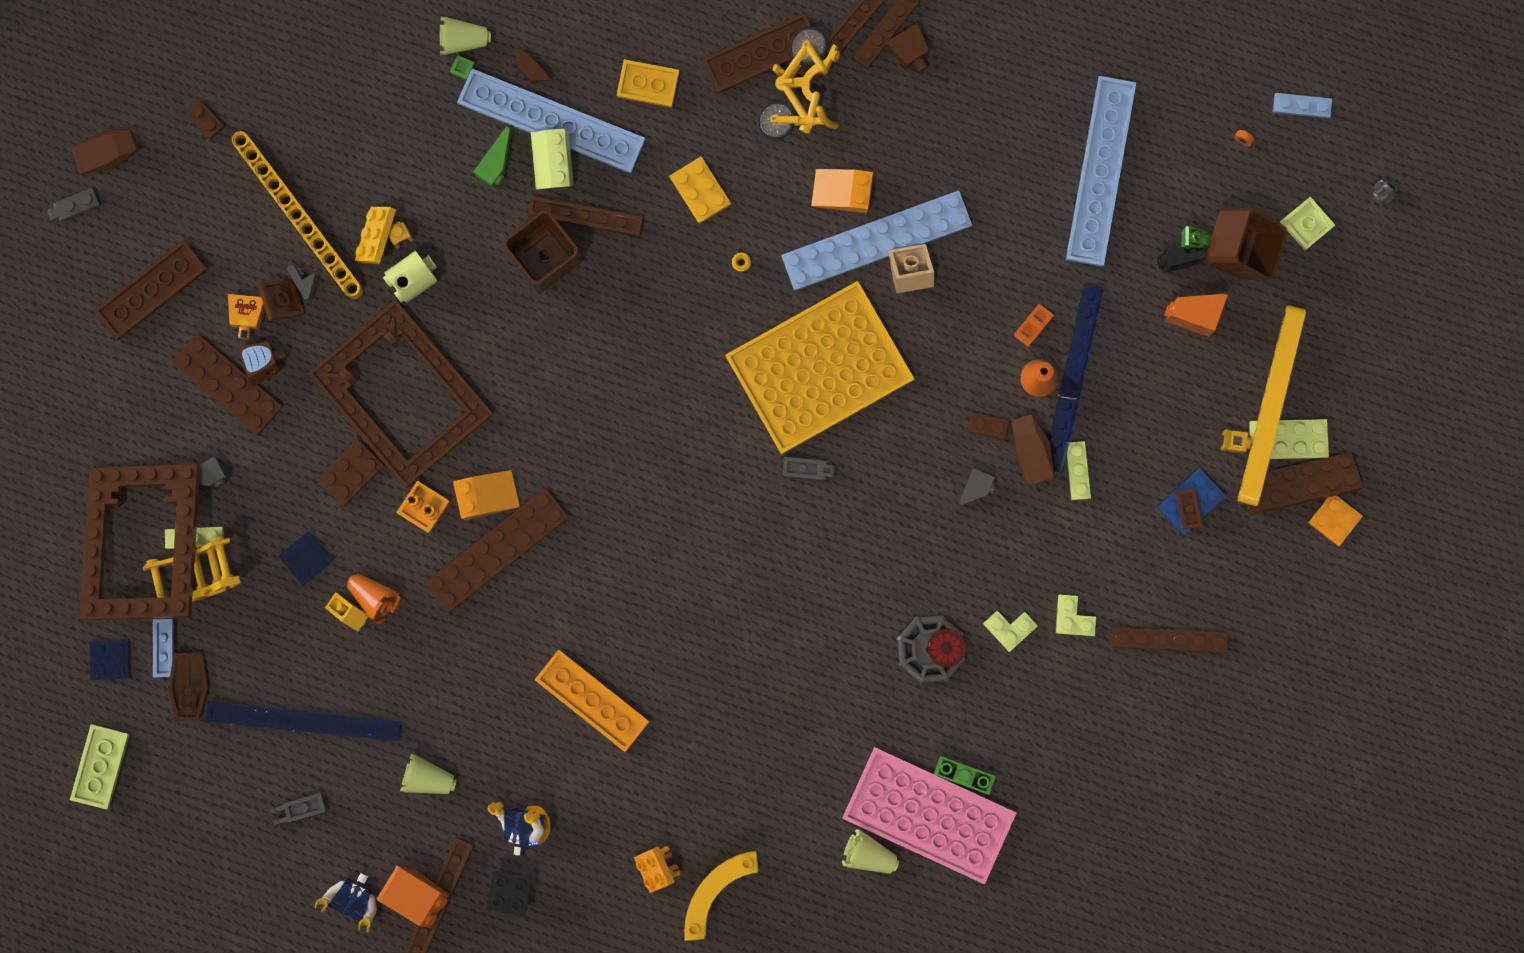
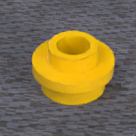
M737 253L732 258V266L739 272L746 271L751 265L750 257L746 253ZM740 259L745 261V264L742 266L738 264Z

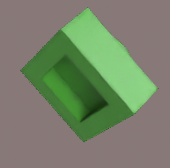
M457 55L450 74L467 81L471 69H474L475 63Z

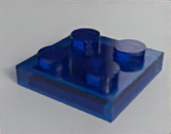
M307 532L279 555V558L302 586L333 562L310 532Z
M129 640L89 642L90 680L130 678Z

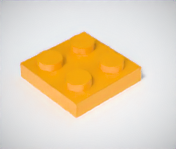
M1338 496L1326 498L1308 521V524L1339 547L1363 516Z

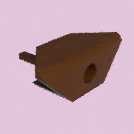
M522 48L518 49V69L512 76L515 77L521 72L529 80L523 86L524 88L531 83L535 85L539 81L551 80L548 73L531 55Z

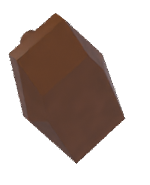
M131 129L101 132L71 148L79 174L116 168L138 151Z
M1030 414L1012 420L1014 455L1028 486L1055 478L1051 442L1034 415Z
M173 653L168 692L175 721L199 720L207 692L202 653Z

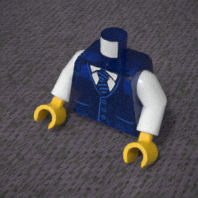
M492 802L488 806V811L492 815H496L501 822L505 841L515 843V855L524 856L526 846L537 845L539 839L544 834L543 822L545 815L519 808L502 810L503 804L501 802L496 804Z
M360 872L356 881L348 879L338 882L330 887L322 898L316 901L315 908L318 904H322L324 907L321 912H324L327 904H329L328 907L359 921V930H361L363 925H366V932L368 933L371 929L370 923L373 921L377 911L376 897L373 895V890L366 887L370 876Z

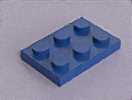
M1200 468L1157 507L1183 535L1191 529L1182 530L1175 492L1195 488L1201 519L1226 497Z

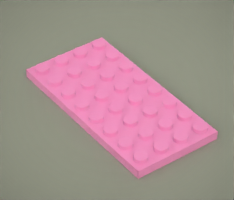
M874 747L842 819L985 884L1016 812Z

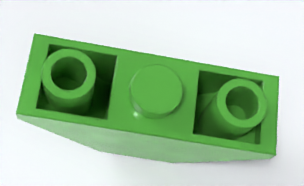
M1186 226L1181 232V247H1184L1185 252L1198 248L1199 251L1205 250L1206 254L1213 233Z
M940 756L934 772L936 776L988 795L996 777Z

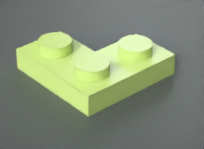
M1058 595L1056 633L1095 636L1096 617L1077 615L1078 596Z
M998 611L983 623L1008 652L1015 648L1037 627L1035 622L1025 612L1011 625Z

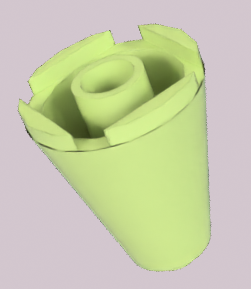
M441 17L440 19L444 21V25H440V46L444 47V51H440L441 55L486 47L487 43L491 41V33L487 31V27L448 17Z
M415 754L410 755L409 759L412 760H410V764H407L402 785H405V787L403 786L400 791L449 794L450 791H454L457 781L453 779L454 775Z
M855 830L856 836L851 835L843 855L847 857L846 861L842 860L843 866L891 874L892 871L895 872L899 865L897 855L863 831Z

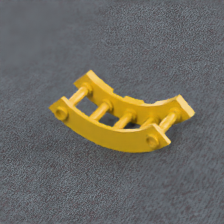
M223 536L213 538L212 542L195 550L194 571L198 586L196 587L197 590L193 591L192 602L226 591L227 586L233 588L240 584L239 576L233 577V574H230L224 546L230 542L229 538L224 539ZM215 550L217 551V555H218V559H219V563H220V567H221V571H222V575H223V576H221V574H220V570H219V566H218V562H217ZM204 554L208 555L214 579L212 581L213 584L209 586L205 583L199 556ZM173 558L161 561L152 559L143 566V571L151 570L157 598H167L164 593L159 567L173 565Z
M756 851L739 854L726 860L712 870L702 881L688 907L684 930L685 941L705 939L706 922L710 906L724 887L742 876L758 873Z

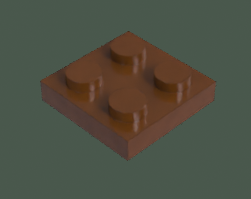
M293 279L263 282L257 285L269 321L299 317L305 314Z

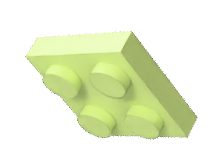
M1311 197L1280 221L1304 250L1308 249L1335 226Z

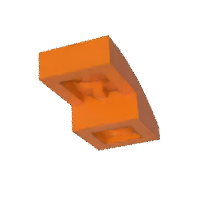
M1038 304L1014 333V336L1029 347L1054 315L1041 304Z

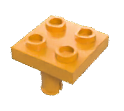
M417 481L396 513L430 534L450 501Z
M658 846L634 857L636 867L641 872L644 884L650 893L674 883L673 878L680 875V870L673 872V870L678 868L676 864L668 867L665 862L666 859L672 857V852L665 854V852L670 850L668 846L659 849Z

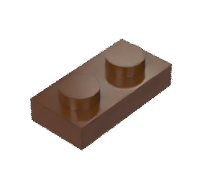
M200 99L185 111L210 139L225 128Z
M971 413L967 432L1005 440L1009 420Z
M1195 488L1175 492L1182 530L1202 527Z

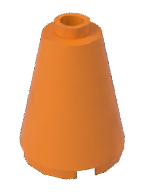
M1043 359L1032 360L1024 366L1021 372V384L1024 390L1032 396H1047L1058 385L1059 375L1057 369L1049 361Z
M354 574L348 579L347 588L375 624L384 622L387 619L385 618L389 611L393 613L398 607L401 597L397 591L362 574Z

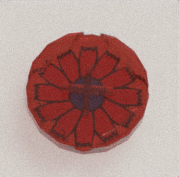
M942 629L930 637L927 651L930 659L935 664L941 667H952L963 659L966 653V644L964 638L955 630Z

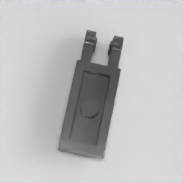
M322 793L287 802L282 806L270 809V812L274 814L282 810L286 812L287 817L275 819L273 821L274 825L293 822L327 812Z

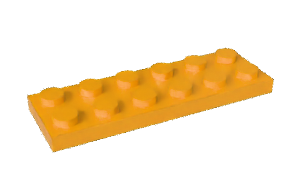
M559 649L535 678L536 682L624 752L628 750L650 722Z

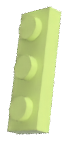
M1085 441L1065 443L1071 501L1091 499Z
M224 527L197 528L195 548L209 544L213 538L221 536L224 538ZM165 529V549H174L175 529Z

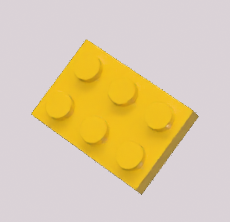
M624 59L616 96L617 98L672 108L680 71Z
M702 157L697 158L669 176L699 224L731 205Z
M391 207L370 208L366 216L365 228L361 232L360 244L356 249L355 261L380 264L396 209Z

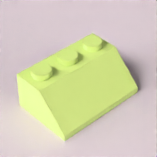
M569 129L532 132L531 141L536 190L574 186Z

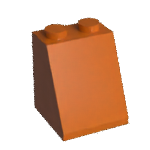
M1215 294L1177 297L1166 308L1164 316H1167L1166 322L1209 337L1216 330L1228 295Z
M396 866L377 900L418 926L429 928L436 921V916L440 909L446 905L450 894L418 870Z

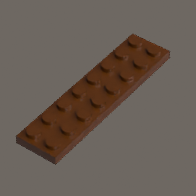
M544 488L424 584L446 612L449 613L569 517L548 490Z

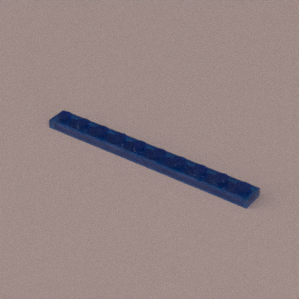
M1083 285L1049 436L1054 472L1063 473L1104 290L1100 286Z
M208 702L206 722L399 741L401 722L212 702Z

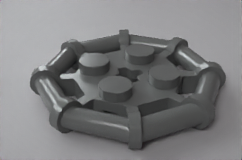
M945 615L913 617L914 620L896 638L899 651L898 665L912 675L919 684L943 681L947 683L957 669L966 662L963 638L965 634L944 617ZM937 624V627L933 630H924L922 625ZM941 626L945 627L951 634H954L957 637L956 640L960 639L962 644L959 647L963 649L962 653H959L962 656L959 661L955 659V663L946 671L943 669L942 661L939 663L935 662L936 656L931 657L930 652L926 651L929 644L933 643L931 640L934 636L938 638L937 634L941 633ZM918 627L920 630L918 636L914 640L907 639ZM906 643L912 645V657L908 659ZM915 660L923 667L922 672L920 673L909 662ZM939 668L941 674L925 675L927 669Z

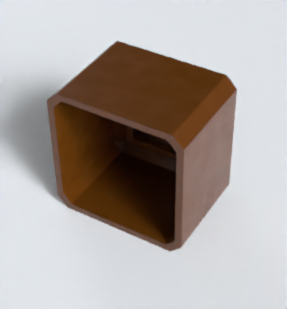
M1224 208L1219 212L1206 253V260L1208 263L1238 279L1269 281L1274 278L1287 236L1286 226L1256 209Z
M542 210L506 237L503 242V247L536 291L544 292L581 263L582 256L579 249L549 211ZM548 251L550 253L549 259L541 260L540 253Z

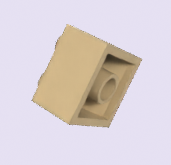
M926 244L888 250L893 282L897 293L934 287V270Z

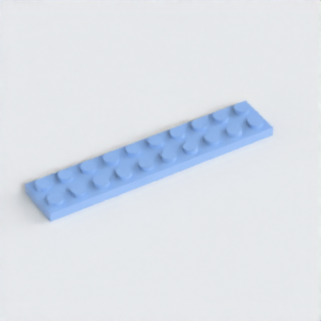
M471 69L457 101L458 105L530 134L544 130L569 129L570 150L630 174L646 140L644 137L475 69Z
M1103 76L1098 77L1066 254L1067 261L1100 267L1104 266L1136 82Z
M958 190L785 253L781 257L793 289L796 291L889 257L888 250L925 244L972 227V223Z

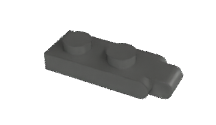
M90 188L53 203L54 207L48 209L47 212L51 221L59 219V222L97 208L100 206L94 188Z
M784 457L782 477L826 481L827 477L834 478L835 466L828 465V461Z

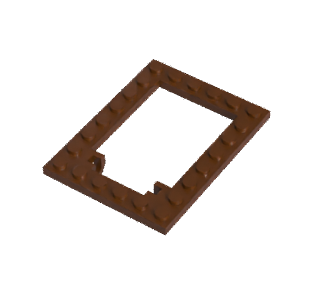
M396 300L391 302L308 372L314 382L405 488H408L494 415ZM383 336L394 349L406 341L466 411L408 461L348 391L357 380L349 373L346 367Z
M200 465L89 468L80 620L191 617ZM165 486V490L170 492V497H164V502L166 504H177L171 597L102 599L108 506H121L125 503V492L122 487Z

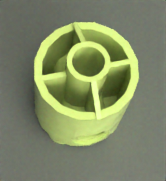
M414 251L385 271L386 276L383 279L389 287H395L397 291L394 294L400 302L405 301L408 303L438 282L432 274V271L437 267L429 255L421 259L418 253ZM402 277L408 279V285L404 288H401L398 284L399 279Z

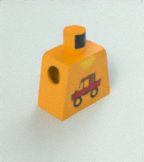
M228 294L229 323L232 327L239 328L238 338L248 340L251 329L260 330L266 311L262 298Z

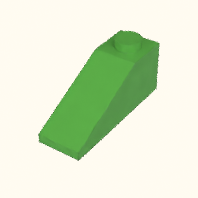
M507 126L473 171L476 177L492 188H495L496 185H501L505 178L503 175L505 174L512 133Z

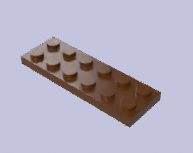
M802 13L702 58L717 94L772 70L775 64L781 66L792 61L793 58L789 50L791 39L799 30L811 27L806 14ZM814 31L804 32L796 38L793 45L795 56L806 40L814 46L815 50L820 48Z
M182 240L93 311L116 340H120L208 269L189 245Z
M196 334L172 361L257 436L283 408L258 385L252 386L248 377L199 334Z
M1352 452L1267 471L1258 505L1246 504L1249 516L1362 490L1363 485ZM1243 477L1239 478L1240 487L1242 484Z

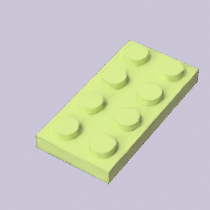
M1327 419L1279 420L1270 459L1329 457ZM1257 421L1249 422L1251 444Z
M91 724L70 800L107 810L110 808L130 734Z

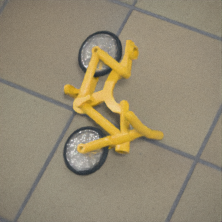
M806 27L799 30L793 36L789 49L793 60L786 70L778 64L773 66V71L779 76L776 79V87L785 92L799 116H795L793 109L784 102L776 101L764 106L758 115L757 126L760 133L767 139H783L792 132L794 126H800L799 130L810 134L812 126L825 125L832 129L839 127L837 122L831 121L826 116L823 107L818 106L819 92L812 93L810 91V81L817 73L827 74L832 61L836 62L840 54L837 51L838 47L833 44L828 57L822 61L828 49V41L825 34L817 28ZM802 65H813L805 73L804 77L794 78ZM802 87L803 94L810 101L808 114L791 88Z

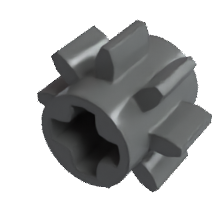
M1381 179L1373 187L1375 189L1373 195L1379 202L1386 200L1389 203L1397 196L1395 193L1397 186L1391 180L1384 181Z

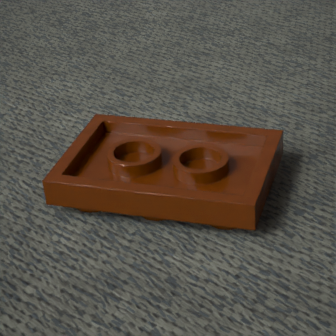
M357 439L317 481L345 507L379 473L384 465Z

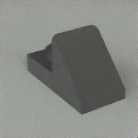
M292 264L286 269L304 299L310 303L313 299L319 275L313 273L303 279L305 275L301 268H296Z

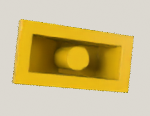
M335 592L325 607L341 622L356 631L360 630L368 618V615L337 592Z

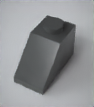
M212 457L200 464V485L219 488L226 484L225 480L229 477L218 458Z
M974 468L958 506H964L982 499L988 493L992 494L996 483L993 482L995 477Z

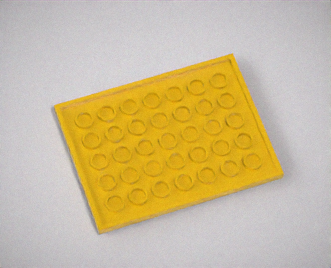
M858 281L725 355L781 455L914 381V377Z

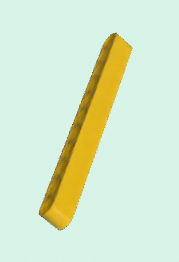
M236 132L232 137V143L343 292L351 299L360 298L363 293L360 283L252 139L245 132ZM242 138H246V143L239 145V141ZM257 153V158L250 160V155ZM268 168V172L265 175H261V170ZM275 182H279V187L272 190V185ZM290 197V202L284 205L283 199ZM296 212H302L299 219H294ZM309 226H312V232L310 234H305V229ZM319 241H323V247L316 249V244ZM335 256V261L327 264L328 257ZM346 271V276L339 279V272ZM356 285L357 291L350 294V287Z
M1287 305L1285 309L1286 314L1282 320L1238 496V502L1257 506L1260 500L1306 315V309Z

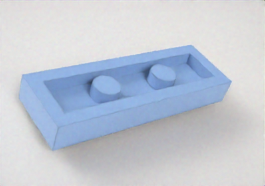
M1275 93L1273 113L1330 118L1332 99Z
M153 619V677H170L174 653V619Z

